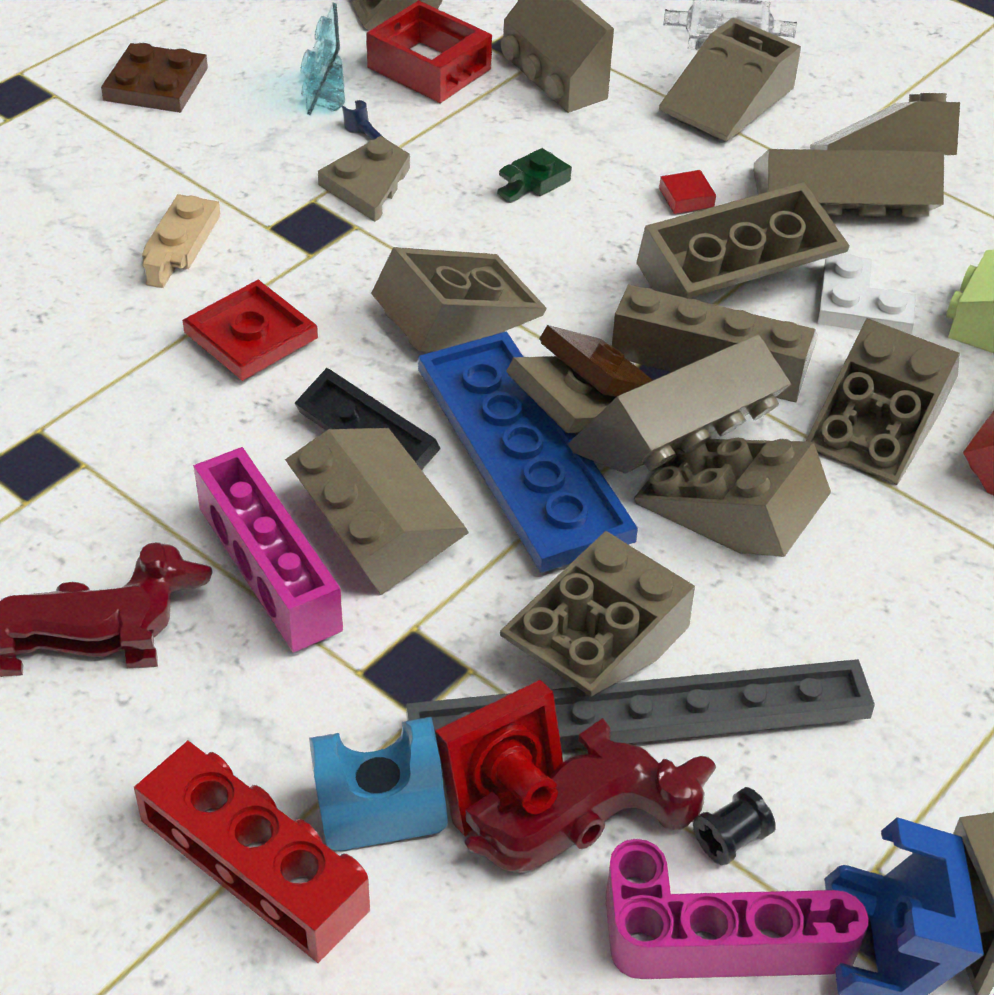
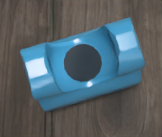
M432 717L402 722L401 736L396 742L385 749L372 752H359L349 749L342 743L339 733L309 738L314 780L325 841L330 849L342 851L436 834L446 828L448 824L446 801Z

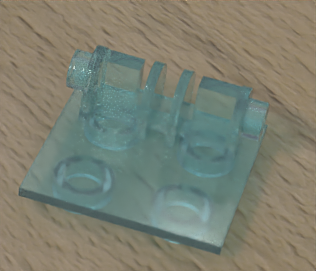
M332 3L327 17L321 16L319 18L314 34L316 43L312 50L307 49L305 51L300 66V72L305 74L301 95L306 97L307 115L310 116L315 105L330 111H337L345 103L343 63L338 55L340 40L336 3Z

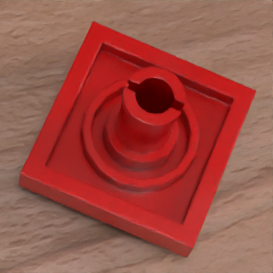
M541 680L435 730L452 823L464 837L472 830L466 822L465 809L492 791L500 798V812L522 805L528 813L540 814L549 809L558 796V790L555 788L557 784L549 776L563 763L554 694Z

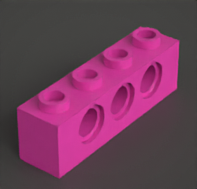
M240 447L193 465L201 512L291 651L294 653L342 632L341 589L244 448Z

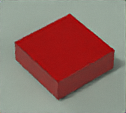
M701 170L660 176L659 189L674 214L715 207L716 194Z

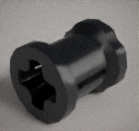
M744 787L732 796V802L713 814L703 812L696 816L693 820V830L696 839L708 857L717 864L727 865L735 859L738 849L755 838L762 840L775 832L776 823L772 811L766 805L762 796L754 789Z

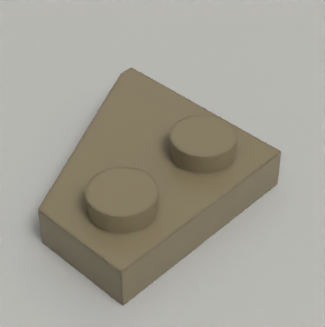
M379 136L318 170V185L375 222L383 214L382 205L386 198H393L398 189V182L403 180L409 171L410 153L384 137Z

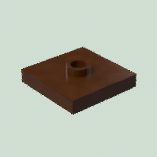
M550 325L546 326L539 338L544 347L604 395L617 397L653 381V379L627 360L619 350L600 338Z

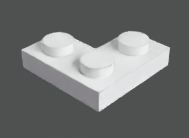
M838 254L825 259L817 324L861 330L866 318L912 334L916 294L904 293L894 289L870 288L872 259L852 254Z

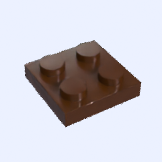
M130 43L101 86L103 101L181 113L208 69L207 55L190 52L187 49H168L154 47L148 43Z

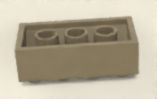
M768 149L754 162L753 172L758 194L805 182L829 217L841 216L842 209H859V216L882 217L886 215V210H902V217L921 218L928 217L929 210L936 209L944 204V151Z
M802 182L646 225L636 264L653 290L691 298L848 252L850 245L806 183Z
M628 284L615 312L612 346L619 350L630 362L674 372L759 334L791 383L790 386L775 398L796 403L818 334L814 328L797 325L790 321L776 320L751 314L743 310H734L705 303L697 299H688Z
M757 334L617 396L568 445L573 453L624 474L644 464L648 471H651L676 455L674 450L680 447L685 454L707 442L711 438L709 433L715 430L721 437L742 425L746 421L744 416L750 414L753 420L766 415L779 405L775 397L790 386L791 383L760 335Z

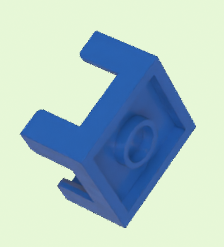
M896 817L881 830L882 839L893 842L894 846L902 850L912 852L910 856L885 876L848 865H841L824 878L826 890L847 892L855 896L865 906L868 918L871 920L878 971L877 973L840 963L835 968L838 995H928L984 955L963 838Z

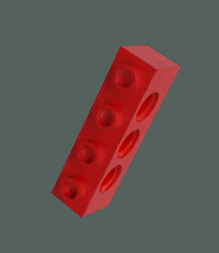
M187 740L134 786L140 818L145 825L317 963L370 912L369 879L362 865L348 854H341L339 856L323 844L318 833L306 821L302 819L293 821L277 808L274 800L264 789L257 785L249 787L234 776L229 765L218 754L214 752L206 754ZM211 808H220L213 812H204ZM253 842L265 843L258 847H247L248 844ZM297 877L312 878L304 883L290 882Z

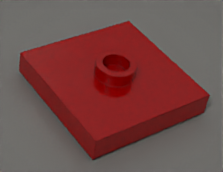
M259 279L182 320L184 333L242 381L318 338L317 325Z

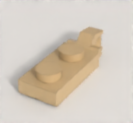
M177 194L144 247L142 257L144 261L143 268L146 270V285L164 288L176 267L189 270L220 218L219 201Z

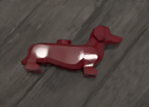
M155 542L149 543L142 548L140 556L136 561L133 575L130 581L122 588L90 590L85 584L66 582L60 584L56 591L12 595L3 598L0 601V677L23 675L22 660L17 659L16 656L32 653L40 648L90 657L108 656L123 649L125 651L127 668L158 667V655L154 647V638L168 625L171 593L206 585L213 573L211 566L185 561L176 547Z
M602 718L579 734L578 741L588 750V754L567 759L549 776L556 782L557 786L555 788L558 790V796L549 809L540 814H530L521 805L500 812V798L492 791L465 809L466 822L472 830L467 833L468 837L464 842L470 852L486 857L504 871L524 874L542 866L573 845H576L579 849L591 846L601 836L605 828V821L625 808L642 809L656 817L664 828L681 830L693 822L695 817L702 811L705 796L703 786L715 771L716 765L712 759L706 756L694 757L678 767H675L673 762L668 759H663L658 763L646 750L639 746L611 741L610 727Z

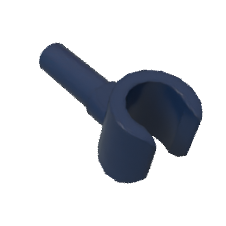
M362 100L355 101L356 109L354 110L342 106L344 125L347 131H362L371 140L382 136L369 122L366 102Z

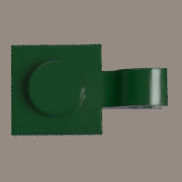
M540 148L499 170V176L507 180L508 184L499 188L497 194L509 202L518 200L529 191L542 196L570 182L572 166L556 157L553 153Z

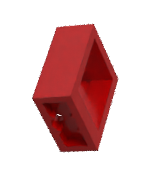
M419 0L366 33L367 68L438 103H442L491 69V33ZM418 43H423L441 52V54L431 60L410 50V48Z

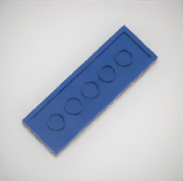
M507 331L418 356L419 373L540 573L572 563L605 531L628 545L636 542L638 527L594 461L575 454L570 449L568 443L576 434L566 433L506 372L514 357H524Z

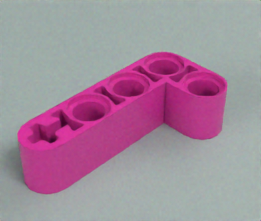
M631 839L616 846L611 854L605 896L610 952L615 966L620 972L631 978L673 979L836 974L835 968L840 963L853 966L868 927V913L865 906L855 896L844 891L813 890L671 894L667 861L664 853L657 845L647 840ZM636 877L646 882L641 884L632 883L625 878ZM759 930H771L781 938L768 937ZM695 932H709L718 939H703L696 935ZM644 933L651 936L654 940L647 942L639 941L631 937L630 934Z

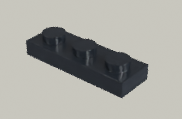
M327 367L294 403L302 415L324 430L389 428L421 470L441 449L434 437Z

